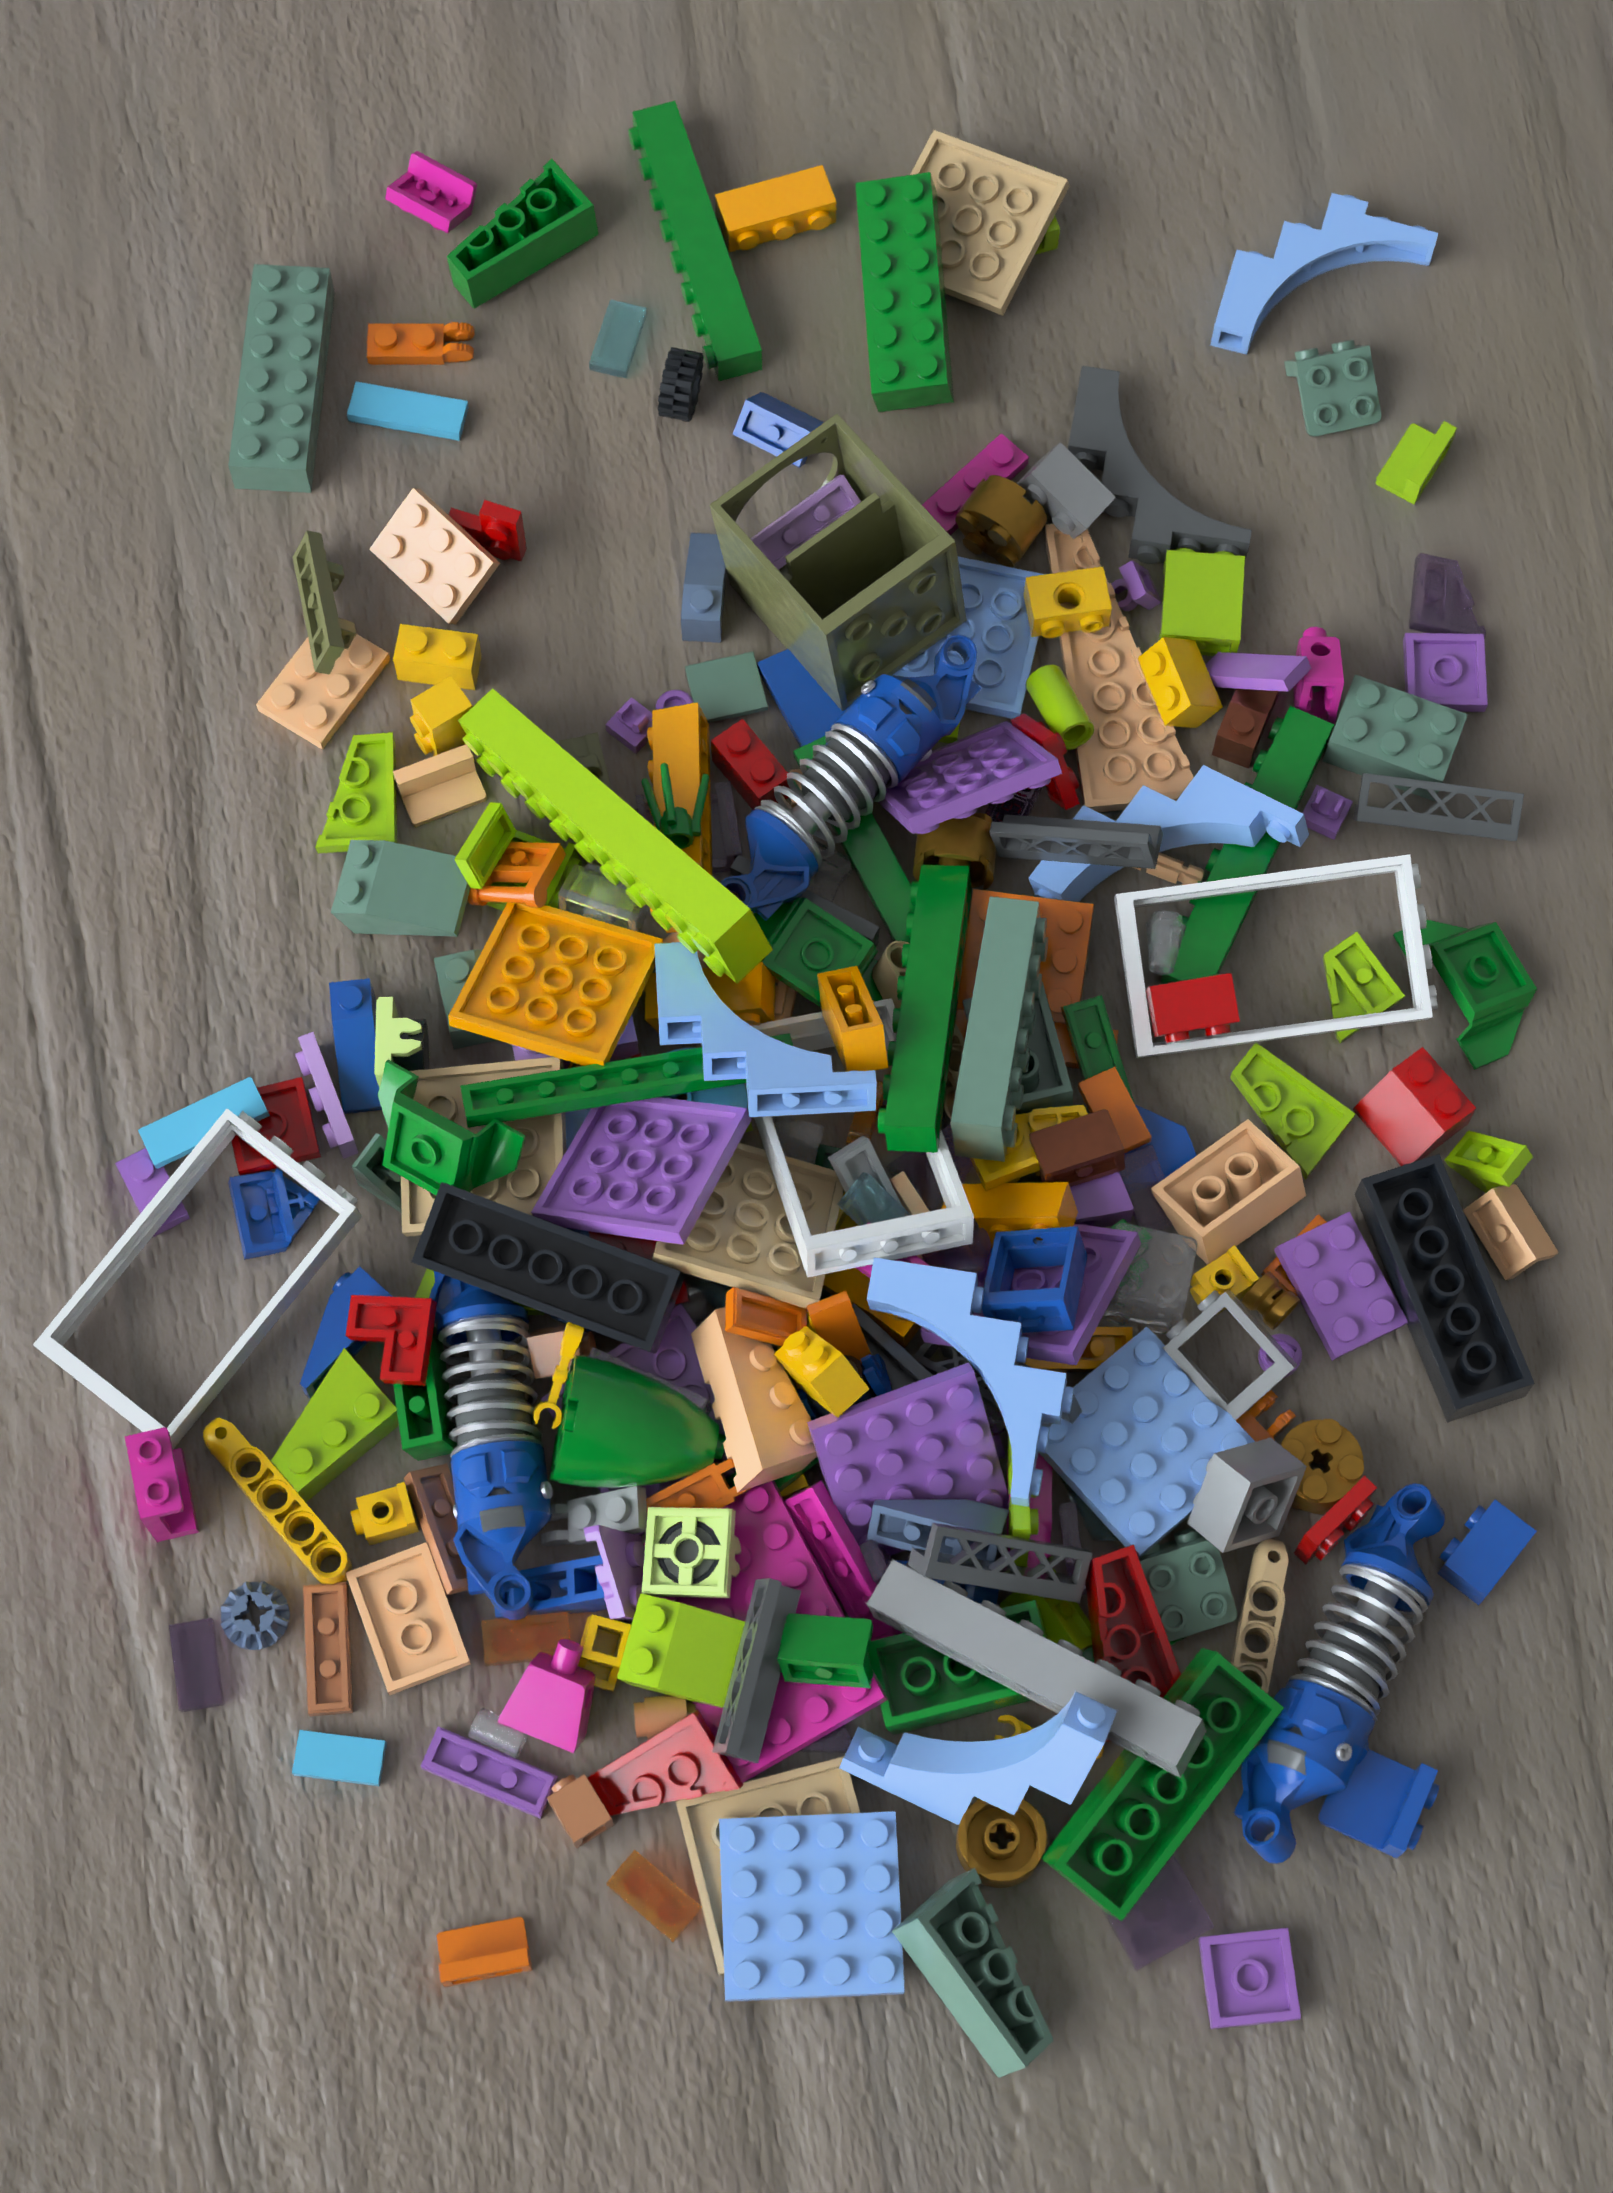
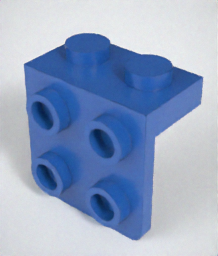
M1369 1749L1366 1757L1356 1765L1347 1787L1341 1792L1326 1796L1318 1815L1319 1821L1335 1831L1397 1859L1406 1851V1848L1414 1850L1419 1841L1424 1826L1418 1824L1417 1821L1423 1807L1430 1810L1437 1797L1440 1785L1433 1782L1438 1770L1423 1763L1413 1770Z

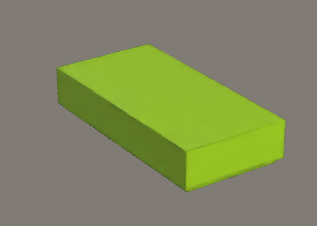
M490 802L454 859L470 888H483L517 832L502 803Z

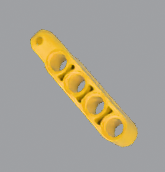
M216 1417L207 1424L203 1430V1440L208 1450L321 1584L346 1582L348 1580L346 1572L352 1570V1562L344 1547L267 1456L257 1447H253L233 1423ZM251 1461L261 1463L260 1470L255 1476L246 1478L240 1475L241 1469L246 1463ZM278 1492L287 1494L286 1503L279 1509L267 1507V1501L271 1495ZM302 1524L313 1525L314 1532L309 1539L298 1541L293 1538L294 1531L298 1526ZM336 1555L341 1558V1564L334 1572L325 1573L320 1570L321 1562L327 1556Z

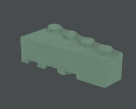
M973 1868L948 1880L893 1929L892 1932L991 2069L1000 2078L1027 2067L1054 2039L1029 1985L1023 1986L1015 1966L1018 1960L1012 1947L1006 1948L995 1924L999 1919L992 1904L986 1905L978 1887V1884L982 1883L976 1869Z

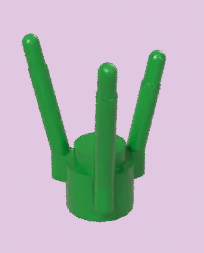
M662 763L660 769L666 808L663 812V817L661 816L649 780L643 778L641 784L656 828L676 846L684 849L693 844L694 836L698 837L702 834L701 818L710 776L708 774L702 775L693 817L691 818L686 809L674 807L668 764Z

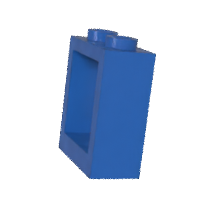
M1078 1226L996 1232L984 1284L985 1292L981 1307L984 1317L1021 1323L1022 1333L1074 1330L1088 1258ZM1064 1265L1059 1288L1010 1291L1014 1270L1017 1268Z

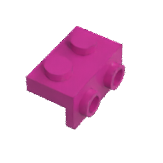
M415 151L410 156L408 171L387 186L385 199L399 206L403 211L430 223L434 228L449 233L472 215L477 184L421 152Z

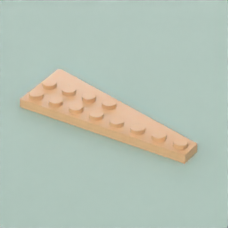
M1045 524L1044 534L1050 574L1101 567L1100 557L1087 529L1073 539L1070 535L1059 531L1054 524ZM1106 578L1112 606L1109 626L1092 633H1085L1080 630L1065 632L1059 636L1065 677L1094 725L1092 737L1083 745L1075 748L1083 805L1096 812L1125 810L1143 785L1177 801L1194 778L1190 770V762L1186 754H1183L1175 736L1176 730L1174 726H1165L1137 659L1142 653L1140 648L1136 647L1129 631L1130 625L1126 616L1122 615L1115 599L1116 593L1112 584L1108 583ZM1063 602L1060 604L1062 607L1067 609H1072L1076 607L1073 603Z

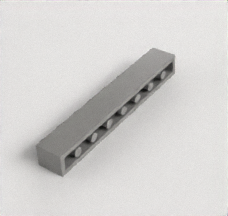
M892 1559L867 1602V1606L874 1618L1057 1714L1068 1704L1075 1692H1079L1117 1710L1106 1739L1181 1778L1206 1732L1203 1720L1199 1717L1200 1712L1196 1708L1181 1700H1176L1175 1704L1159 1697L1161 1692L1151 1684L1139 1679L1134 1684L1120 1677L1122 1672L1112 1664L1098 1659L1095 1664L1081 1657L1083 1652L1075 1645L1062 1639L1056 1644L1042 1637L1044 1632L1036 1625L1026 1620H1021L1017 1624L1004 1617L1006 1612L997 1605L987 1600H983L980 1605L967 1598L968 1593L955 1583L945 1581L942 1585L922 1576L910 1567L908 1562L905 1566Z

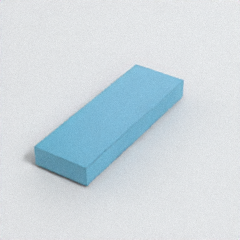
M355 382L347 418L350 422L460 441L469 407L468 401Z
M250 1076L138 1129L156 1169L190 1154L226 1109H229L236 1116H239L244 1111L255 1121L270 1116L252 1077Z

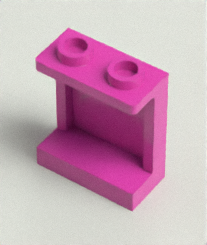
M163 1427L124 1436L139 1517L154 1539L160 1542L199 1533L184 1452L182 1448L172 1449L168 1429Z

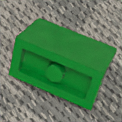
M788 1614L777 1656L785 1682L870 1688L873 1670L868 1657V1651L873 1632L872 1621L860 1618Z

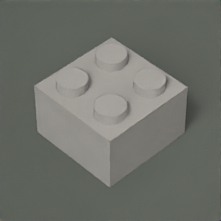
M1271 1437L1214 1453L1206 1466L1207 1473L1201 1489L1193 1500L1194 1507L1187 1524L1222 1553L1277 1537L1281 1533L1307 1466Z

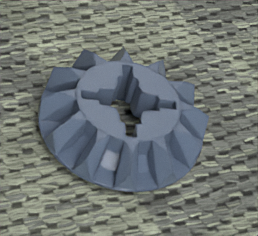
M245 1581L242 1586L229 1592L227 1599L221 1606V1626L226 1636L235 1645L247 1650H260L273 1645L283 1636L289 1624L290 1610L286 1598L279 1589L265 1581ZM250 1599L259 1609L269 1610L266 1611V1614L260 1616V1631L258 1632L250 1620L240 1619L243 1618V1615L249 1613Z

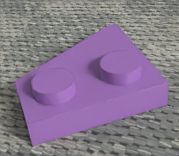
M602 1525L585 1527L584 1535L586 1541L596 1540L603 1564L595 1566V1571L604 1591V1600L610 1619L632 1624L640 1593H642L645 1555L642 1537Z

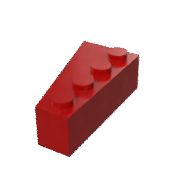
M1133 1544L1090 1561L1085 1582L1094 1663L1096 1664L1098 1659L1104 1660L1122 1672L1120 1677L1134 1684L1138 1679L1145 1681L1161 1692L1159 1697L1164 1698L1181 1676Z

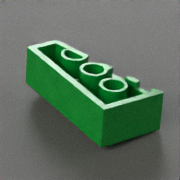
M552 158L543 166L544 172L535 180L530 178L520 187L521 193L510 204L503 203L494 211L495 217L486 226L480 225L447 255L453 285L473 309L599 235L594 205Z

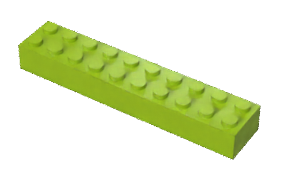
M493 688L458 720L466 733L462 738L463 741L479 756L476 761L489 776L493 777L497 773L502 778L500 782L514 798L522 795L526 799L525 805L538 819L541 820L546 816L551 821L549 823L550 827L563 841L566 842L571 838L576 843L574 845L575 849L587 862L591 864L596 860L602 866L599 869L612 884L616 886L621 882L627 887L625 890L626 894L640 908H643L645 905L649 906L653 910L651 915L666 931L673 927L679 933L677 935L679 941L691 953L694 954L699 950L705 955L704 962L717 976L721 977L725 973L734 982L739 983L773 950L748 906Z

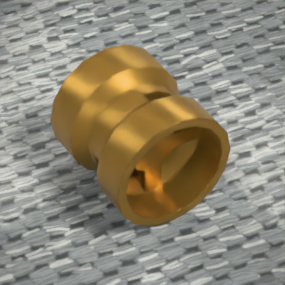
M1267 1272L1253 1285L1241 1302L1249 1310H1257L1263 1316V1322L1271 1330H1274L1296 1308L1300 1299L1292 1291H1284L1279 1286V1280L1271 1272Z

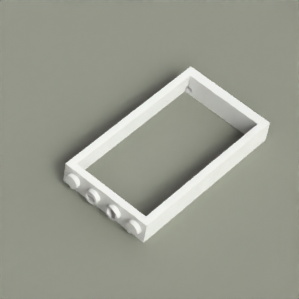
M1409 854L1116 894L1114 901L1136 1058L1432 1018V1010L1438 1009L1435 985L1428 986L1426 969H1432V956L1429 944L1423 945L1421 929L1426 928L1427 922L1424 905H1417L1415 888L1421 887L1418 864H1411ZM1395 872L1413 1008L1231 1032L1208 1037H1194L1189 1040L1166 1043L1165 1041L1152 1042L1134 907Z
M892 998L873 1002L883 1023L887 1050L889 1041H896L897 1033H893L892 1028L893 1010L895 1008ZM822 1012L760 1023V1025H750L768 1036L790 1033L793 1046L808 1051L835 1046ZM754 1117L807 1278L873 1264L874 1257L896 1260L973 1244L974 1215L942 1130L938 1153L926 1152L946 1208L811 1236L772 1117Z
M229 1109L223 1112L33 1344L142 1432L163 1428L164 1426L73 1355L63 1345L235 1135L243 1139L340 1215L167 1427L170 1433L172 1449L177 1446L362 1217L354 1206L358 1200L340 1185L335 1190L322 1182L326 1175L306 1160L301 1166L290 1157L294 1151L278 1137L273 1136L269 1141L258 1132L262 1126L244 1111L239 1116H236Z

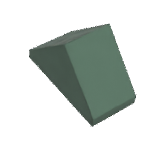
M375 1134L351 1167L359 1186L402 1213L401 1176L382 1166L387 1140L380 1134Z

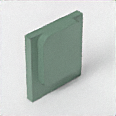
M753 651L685 666V673L693 702L699 703L708 723L768 710Z

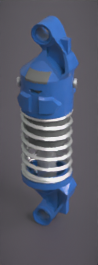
M958 634L949 637L935 656L934 675L905 677L882 674L874 681L871 680L865 683L861 688L862 694L834 722L831 731L825 732L826 744L813 746L812 759H800V769L803 774L797 772L787 773V781L791 789L785 786L774 787V794L778 803L772 800H762L761 806L755 807V810H752L745 817L750 852V872L745 875L726 877L720 883L728 890L736 892L740 896L741 901L751 909L753 914L757 913L767 921L782 904L790 903L802 896L809 887L811 878L821 868L822 857L833 855L835 843L847 840V829L859 827L860 816L872 813L873 802L885 799L886 788L897 786L919 761H924L930 757L932 747L942 737L952 734L965 713L966 705L981 690L972 681L977 658V649L974 642L964 635ZM947 651L958 652L963 657L964 664L958 665L951 662ZM794 779L801 782V789L798 787ZM782 794L795 801L797 805L792 808ZM852 816H854V820L852 822H845L849 820ZM825 821L839 827L841 835L832 836ZM812 835L827 841L828 849L820 850Z
M434 1271L435 1284L431 1289L429 1298H432L437 1303L434 1321L438 1335L437 1339L449 1347L442 1352L440 1359L449 1365H455L447 1369L443 1373L442 1378L450 1384L457 1385L450 1388L444 1396L449 1402L457 1404L446 1416V1418L455 1423L456 1427L450 1432L448 1437L457 1442L458 1445L450 1456L455 1497L453 1514L457 1519L458 1525L453 1541L460 1559L466 1568L469 1594L485 1593L503 1617L509 1620H519L531 1613L535 1598L528 1580L516 1569L514 1564L525 1546L550 1522L552 1518L550 1498L553 1494L547 1477L543 1443L540 1441L542 1433L534 1426L535 1422L533 1419L535 1408L532 1405L535 1403L538 1394L529 1387L535 1378L533 1371L527 1367L531 1363L529 1350L525 1348L527 1345L526 1337L530 1335L528 1333L530 1327L528 1325L529 1315L527 1310L510 1299ZM522 1338V1341L519 1344L513 1343L518 1339ZM469 1350L468 1358L448 1357L455 1353ZM518 1352L525 1356L524 1361L520 1364L504 1361L505 1358ZM471 1370V1377L452 1376L456 1373ZM522 1372L527 1375V1378L522 1383L513 1375ZM525 1393H528L529 1399L527 1401L525 1399ZM508 1589H522L525 1592L523 1600L516 1605L503 1603L502 1597Z
M1413 1483L1406 1485L1394 1494L1384 1506L1377 1505L1369 1523L1355 1530L1344 1540L1346 1557L1339 1572L1348 1585L1338 1584L1331 1588L1332 1594L1340 1603H1327L1322 1607L1325 1615L1332 1622L1320 1621L1313 1625L1317 1634L1322 1639H1313L1305 1643L1310 1655L1308 1658H1302L1296 1662L1301 1674L1292 1675L1288 1679L1289 1681L1286 1683L1285 1688H1282L1273 1698L1284 1707L1261 1737L1258 1745L1252 1749L1242 1762L1241 1779L1243 1793L1233 1813L1242 1819L1243 1836L1246 1841L1269 1863L1277 1864L1284 1862L1290 1858L1295 1850L1296 1839L1292 1830L1289 1816L1290 1811L1321 1796L1343 1791L1347 1787L1356 1765L1366 1757L1369 1751L1368 1739L1375 1726L1376 1716L1381 1712L1377 1699L1385 1698L1390 1693L1386 1681L1392 1680L1398 1675L1394 1662L1402 1661L1406 1657L1403 1644L1409 1643L1414 1639L1412 1626L1419 1624L1423 1620L1422 1613L1428 1609L1434 1594L1416 1560L1413 1544L1424 1537H1430L1439 1532L1445 1522V1513L1427 1487L1422 1484ZM1340 1592L1359 1597L1358 1604L1349 1600ZM1333 1611L1351 1616L1350 1621L1342 1619ZM1401 1613L1415 1614L1412 1619H1406ZM1386 1625L1404 1627L1407 1634L1404 1637L1398 1638ZM1387 1644L1395 1645L1398 1653L1391 1656ZM1388 1666L1390 1671L1385 1674V1669ZM1274 1832L1270 1839L1264 1841L1268 1834Z

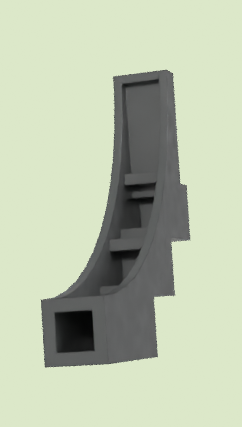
M1082 366L1068 450L1089 471L1094 469L1103 471L1101 483L1116 497L1103 512L1113 517H1135L1128 558L1138 559L1146 564L1164 563L1167 550L1175 551L1180 548H1188L1200 553L1214 554L1219 551H1227L1234 555L1245 556L1246 561L1252 533L1251 529L1232 526L1214 520L1185 505L1165 490L1152 477L1137 457L1126 434L1119 407L1118 387L1120 371Z

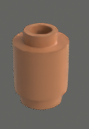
M670 1695L644 1697V1702H634L636 1737H647V1740L696 1711L695 1704L687 1702L686 1699Z

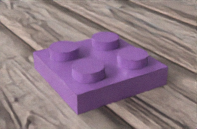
M1405 633L1403 651L1406 693L1460 712L1486 711L1488 700L1484 634Z
M1288 1928L1205 1936L1198 1939L1210 2029L1301 2019Z

